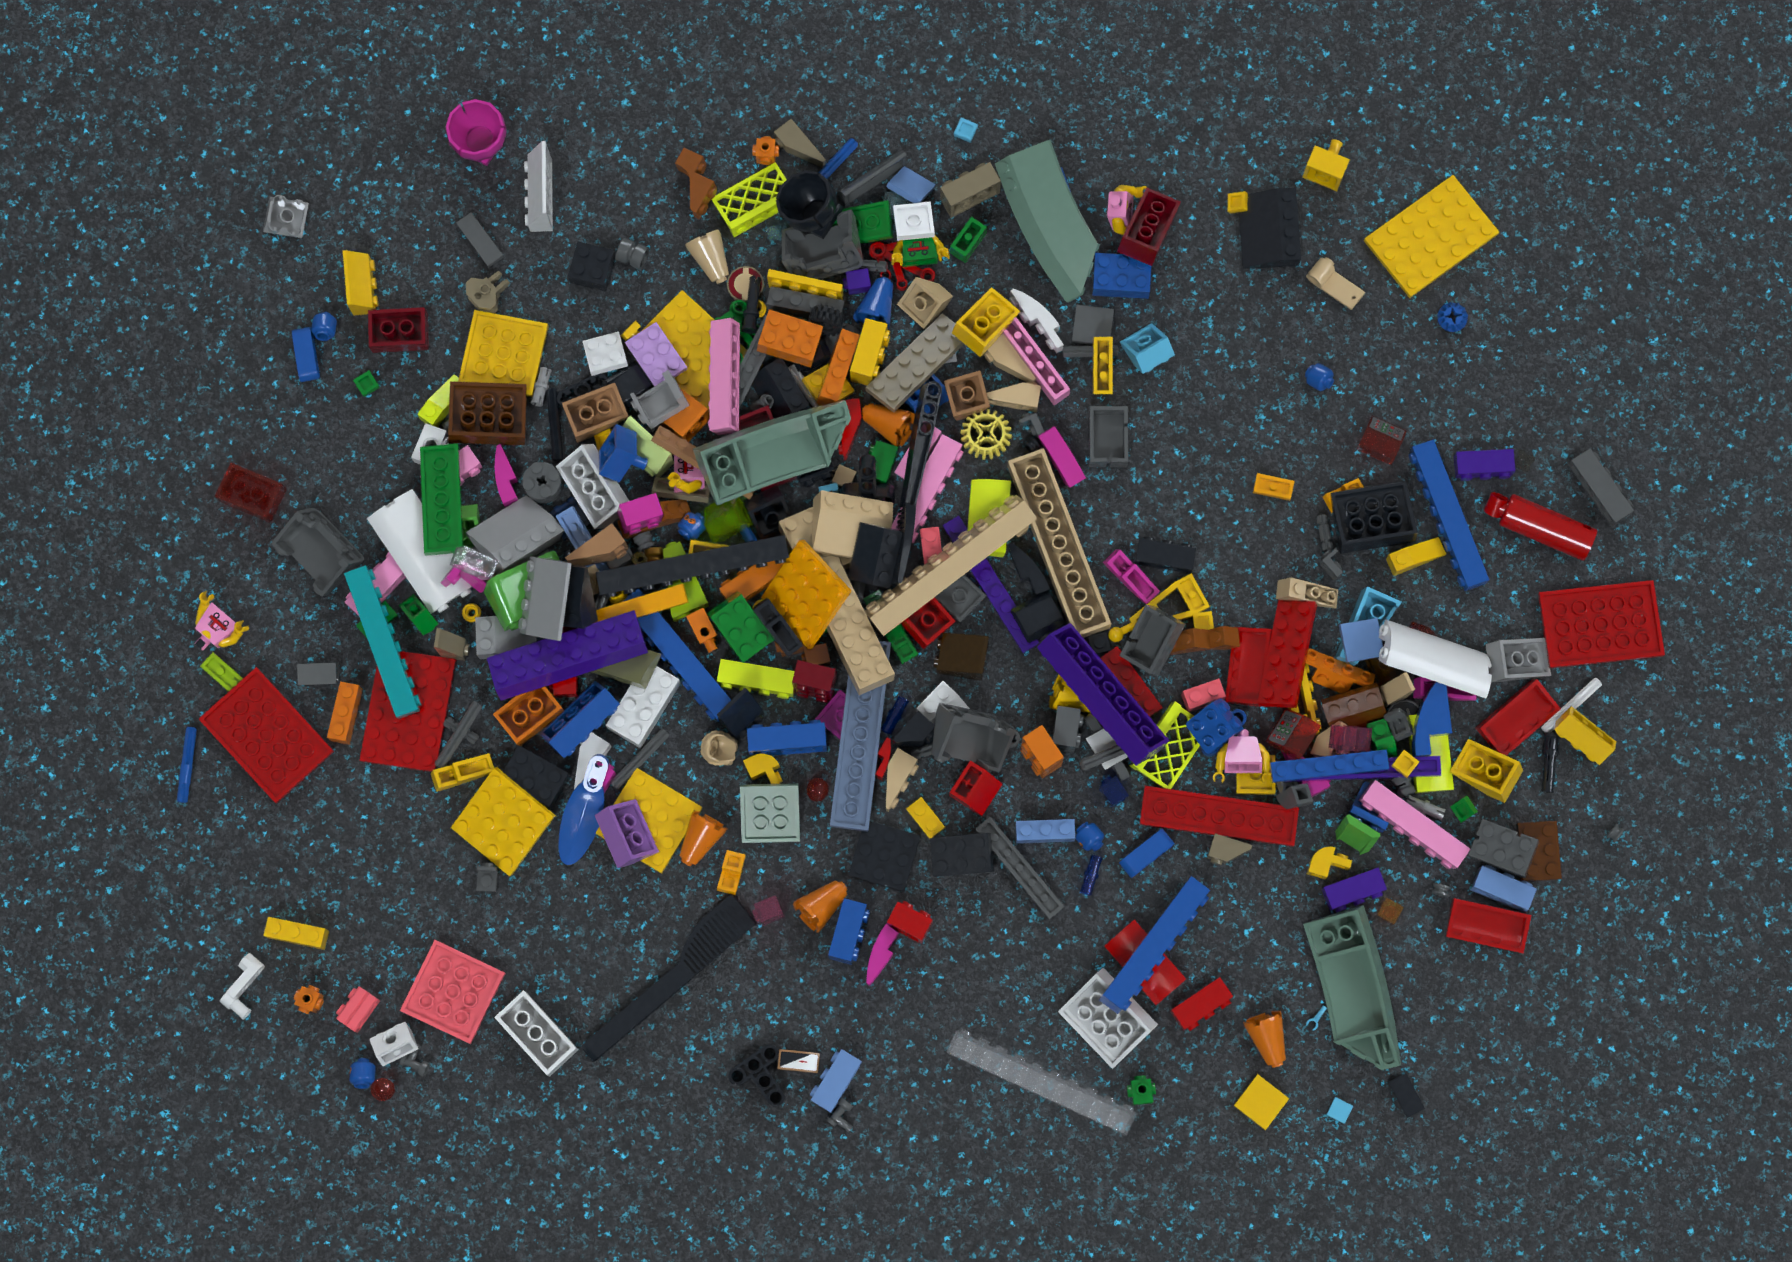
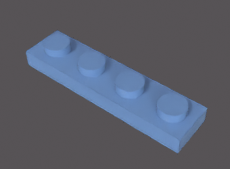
M574 506L556 515L575 549L592 538ZM607 562L595 564L598 571L610 569Z

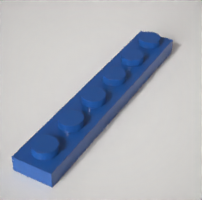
M1387 750L1271 762L1270 770L1272 783L1384 771L1389 770Z

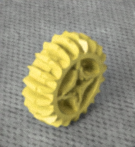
M987 409L986 414H983V411H981L979 415L974 413L972 415L973 419L971 417L966 418L968 423L962 424V427L965 429L961 430V434L964 435L961 437V441L966 442L964 444L965 449L971 447L968 451L969 454L975 451V458L982 454V459L985 460L986 455L993 459V453L999 457L1000 451H1006L1005 446L1010 445L1007 439H1011L1012 435L1009 434L1011 427H1006L1009 424L1008 420L1002 421L1004 418L1003 414L996 417L997 411H994L992 415L990 414V409ZM989 421L991 423L989 425H982L980 422ZM997 426L1002 433L1000 441L993 434ZM973 427L979 435L975 443L970 435ZM990 431L989 437L987 435L983 437V432ZM985 443H989L992 445V447L988 448L981 446Z

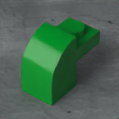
M1381 719L1367 724L1366 727L1372 741V751L1387 750L1388 758L1397 757L1396 743L1393 735L1390 733L1386 720Z

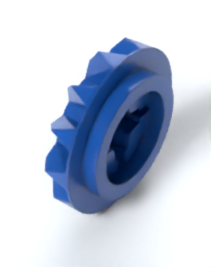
M1450 302L1440 308L1437 319L1439 325L1444 330L1457 332L1465 327L1468 314L1465 307H1462L1459 303ZM1451 311L1454 312V315L1459 316L1456 317L1455 322L1452 321V318L1447 317L1450 316Z

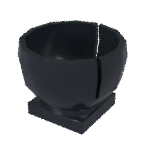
M805 170L791 175L780 186L776 197L778 213L790 227L798 231L810 232L822 239L826 237L837 220V216L844 209L837 203L833 185L821 173Z

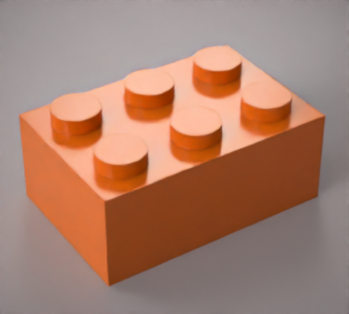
M769 310L758 342L757 351L811 368L823 326Z
M542 687L515 696L493 713V715L514 742L522 746L549 725L564 710L548 689Z
M1043 725L1022 738L1020 752L1026 760L1029 759L1031 761V768L1036 776L1040 775L1043 779L1062 766L1064 756Z

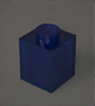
M1109 776L1101 781L1102 785L1099 787V790L1111 809L1129 797L1117 776L1114 778Z

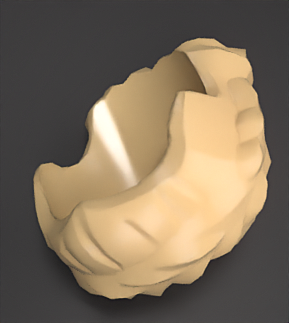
M711 731L702 739L701 755L709 764L715 766L732 765L735 760L738 741L723 731Z

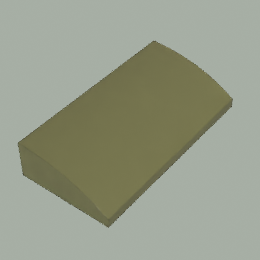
M648 650L646 654L591 672L646 689L661 654Z

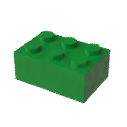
M738 591L707 613L735 655L743 663L774 641L743 595Z

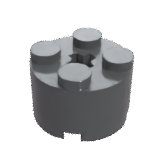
M535 462L527 468L523 475V487L528 497L534 502L547 504L552 501L554 502L560 497L563 483L558 470L553 465L545 462ZM546 481V484L540 486V482Z

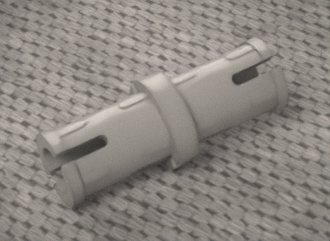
M540 367L537 382L534 384L535 390L531 401L532 405L543 406L545 393L549 388L548 382L552 372L551 369L547 371L546 367Z
M1411 795L1406 800L1409 805L1423 815L1427 814L1440 821L1444 816L1446 809L1430 804L1428 800L1423 801Z

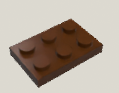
M1557 821L1517 823L1519 837L1521 834L1539 840V845L1525 879L1521 877V881L1561 880Z

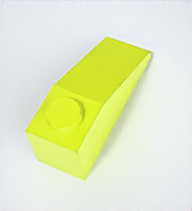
M453 375L427 400L417 414L421 421L437 428L449 413L450 381L458 382L459 377Z

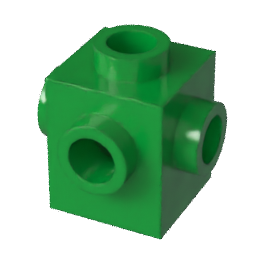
M1146 1075L1135 1076L1134 1080L1130 1081V1085H1127L1128 1097H1132V1105L1153 1103V1095H1156L1155 1083H1151V1079H1146ZM1143 1087L1144 1093H1140L1138 1088Z

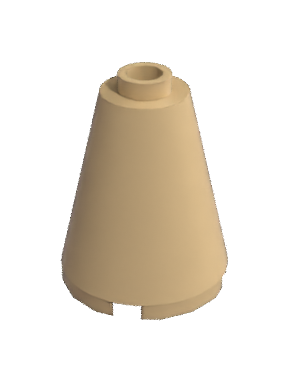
M719 230L711 231L702 237L699 236L686 243L687 250L711 282L716 281L717 284H720L727 280L726 277L729 275Z

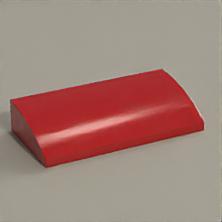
M1236 627L1238 628L1240 647L1231 649L1225 701L1231 704L1264 707L1259 706L1257 702L1272 630Z
M1532 679L1475 727V729L1495 751L1507 756L1561 708L1539 680Z
M1452 898L1446 937L1524 954L1531 915Z
M1133 920L1104 947L1123 968L1147 933ZM1164 953L1165 959L1159 966L1155 964L1152 968L1154 973L1148 981L1144 979L1141 983V986H1143L1142 991L1155 1006L1186 980Z

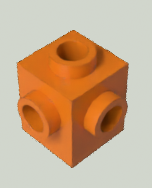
M771 137L757 138L756 145H753L752 155L756 156L757 164L770 165L775 163L776 157H779V146L776 145L775 139Z
M308 985V988L302 986L301 989H298L294 995V1004L299 1006L298 1010L308 1015L310 1011L317 1013L324 1002V995L318 993L320 989ZM307 995L310 996L309 1002H305Z

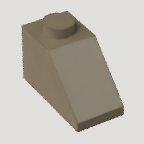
M1214 834L1207 858L1211 859L1210 862L1216 865L1226 864L1249 852L1252 849V845Z

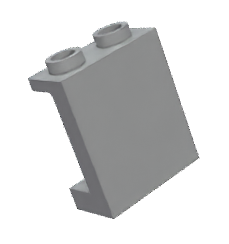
M669 370L662 373L665 380L638 397L634 393L630 394L633 399L631 401L633 408L636 412H640L638 415L643 425L647 424L650 429L690 406Z

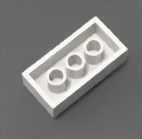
M581 445L561 461L556 468L593 528H606L619 518L617 513L619 504L629 500L617 481L599 475V451L595 445Z
M656 666L646 689L630 685L620 705L617 707V711L612 714L606 727L608 730L641 748L680 686V680Z
M524 990L494 1017L549 1077L579 1050Z

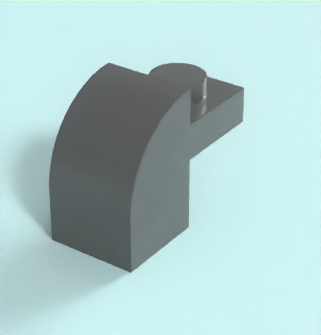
M1297 781L1276 782L1280 793L1276 795V798L1282 807L1291 809L1306 806L1313 802L1307 783L1298 785Z

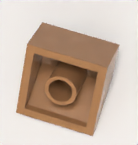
M981 371L944 381L953 417L956 421L972 417L974 413L979 414L981 411L990 408Z

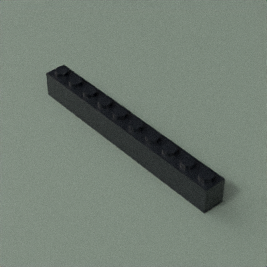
M786 535L599 571L596 572L600 595L605 594L607 598L617 596L616 592L624 590V594L636 592L635 588L638 587L648 590L655 588L654 584L661 583L663 587L673 585V581L679 579L681 583L692 581L694 576L704 579L711 577L710 573L718 572V575L729 574V570L737 568V572L749 570L748 566L755 564L756 568L768 566L767 562L775 561V564L785 563L786 558H789Z

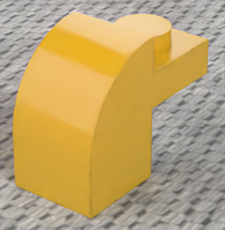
M756 754L743 760L752 781L766 774L771 784L783 782L779 772H774V770L780 768L779 763L774 757L768 754Z
M1324 847L1313 855L1306 874L1326 879L1330 866L1349 870L1352 860H1349L1348 856L1339 853L1335 856L1336 847Z

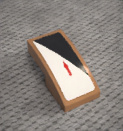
M779 1049L778 1070L818 1073L820 1053Z

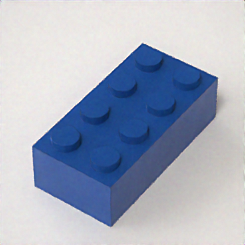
M594 681L540 735L558 754L565 758L575 751V747L580 742L586 741L590 736L589 734L594 729H598L608 715L614 714L620 703L606 688Z
M811 720L809 724H801L800 721L790 722V725L782 726V723H772L770 727L756 724L751 725V728H747L750 757L756 754L777 756L827 752L825 722L821 723V720Z

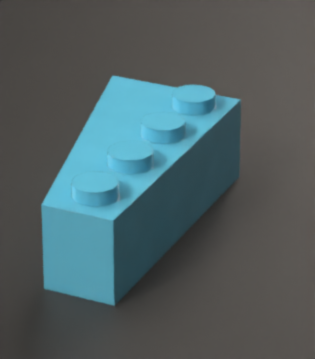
M1366 587L1361 590L1349 623L1378 618L1380 628L1384 624L1385 619L1389 620L1402 601ZM1341 640L1335 659L1346 663ZM1359 661L1349 662V664H1351L1352 666H1354V665H1356Z

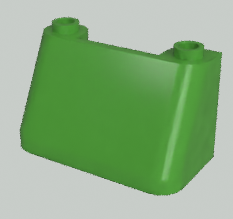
M555 551L539 556L540 558L560 561ZM527 562L492 577L485 586L484 594L504 631L509 629L513 631L519 628L518 624L523 612L521 602L525 597L524 582L527 580L528 575L526 570Z

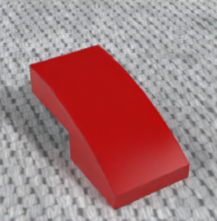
M888 737L878 752V757L883 759L875 776L880 780H883L888 769V763L890 762L891 740Z

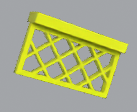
M776 162L711 199L729 227L733 237L740 235L778 213L776 204L778 192H776L778 184L782 185L787 179ZM776 170L778 173L776 180L767 178L768 173ZM755 180L762 181L760 189L751 187L752 182ZM765 182L774 183L772 191L763 189ZM739 189L746 190L744 198L734 196L735 192ZM749 191L758 192L756 200L747 198ZM761 194L771 195L770 200L767 202L760 201ZM723 198L730 199L727 207L719 205L717 201ZM733 200L742 202L740 209L731 208ZM745 203L755 204L752 210H743ZM729 211L739 213L736 219L731 222L729 221Z
M1176 701L1169 705L1157 723V726L1165 736L1168 730H1176L1177 740L1168 742L1165 745L1167 756L1157 758L1155 754L1153 756L1154 759L1149 758L1137 766L1133 762L1129 765L1165 789L1173 787L1200 746L1198 742L1195 744V737L1191 732V738L1181 740L1179 728L1187 726H1178L1177 717L1182 713L1187 717V721H1189L1194 715L1182 708ZM1191 740L1192 750L1183 753L1181 742ZM1178 743L1180 754L1170 755L1168 744ZM1181 756L1182 765L1180 768L1173 769L1171 758ZM1167 758L1170 770L1160 771L1158 760ZM1147 762H1155L1156 772L1149 773L1143 769ZM1170 772L1172 780L1168 786L1161 781L1160 773Z

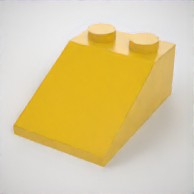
M991 287L956 322L952 334L981 357L1017 317L1020 310Z
M1470 739L1467 740L1450 770V773L1503 803L1508 799L1523 772L1519 761Z

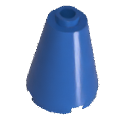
M881 277L875 280L854 312L853 319L856 323H864L865 318L886 323L889 329L894 286L890 279Z

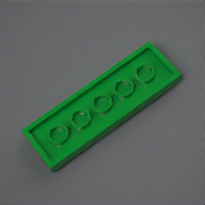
M447 444L420 447L424 554L429 556L463 553L459 445Z

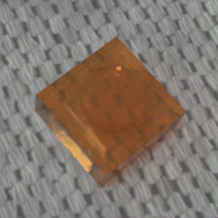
M1386 898L1377 916L1394 925L1404 907Z

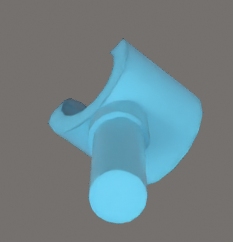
M1323 1005L1314 1018L1307 1020L1306 1026L1310 1021H1314L1316 1026L1312 1031L1316 1030L1318 1021L1327 1007Z

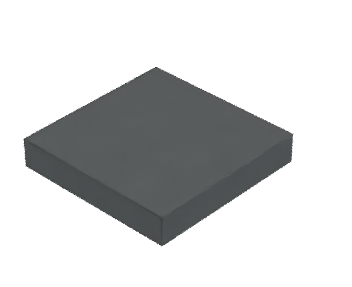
M1076 305L1072 342L1093 345V337H1111L1114 309Z
M963 575L935 596V598L954 619L961 623L987 595L967 576Z

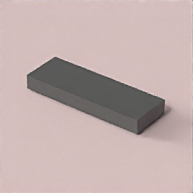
M472 212L456 222L488 268L504 258Z

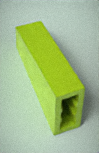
M671 542L663 549L664 559L686 554L681 542ZM696 576L692 577V581L681 583L679 579L674 580L673 585H668V588L684 584L689 603L670 608L674 622L685 618L701 608L709 607Z

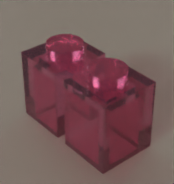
M1331 725L1329 748L1336 749V753L1348 754V751H1350V754L1362 751L1369 752L1372 728Z
M776 895L754 904L755 909L752 912L757 923L761 922L762 926L785 918Z

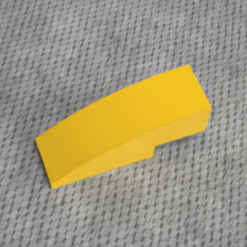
M488 753L435 769L431 772V777L435 790L438 792L489 775L494 766Z

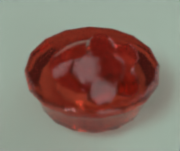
M814 778L808 783L807 795L812 801H821L828 795L829 787L822 778Z
M378 1078L371 1084L370 1090L374 1098L385 1101L394 1095L395 1086L387 1078Z

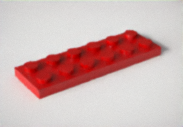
M1278 600L1257 702L1259 706L1297 708L1317 608L1315 601Z

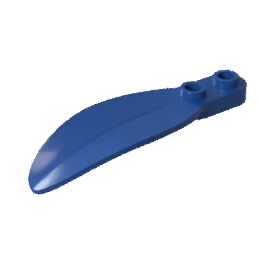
M596 754L590 759L584 780L572 792L562 816L559 833V854L561 861L566 865L576 863L585 854L599 828L595 815L604 809L603 782L609 767V760L602 754ZM596 761H601L603 765H597ZM591 779H596L597 783H592Z

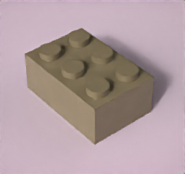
M991 162L987 164L981 163L976 166L975 170L971 172L966 171L960 174L959 178L944 182L942 187H940V200L950 218L999 194L1001 180Z

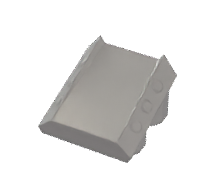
M282 195L270 197L263 232L302 238L309 203L298 199L288 200Z

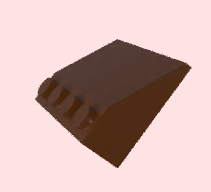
M450 381L448 443L525 445L526 384Z

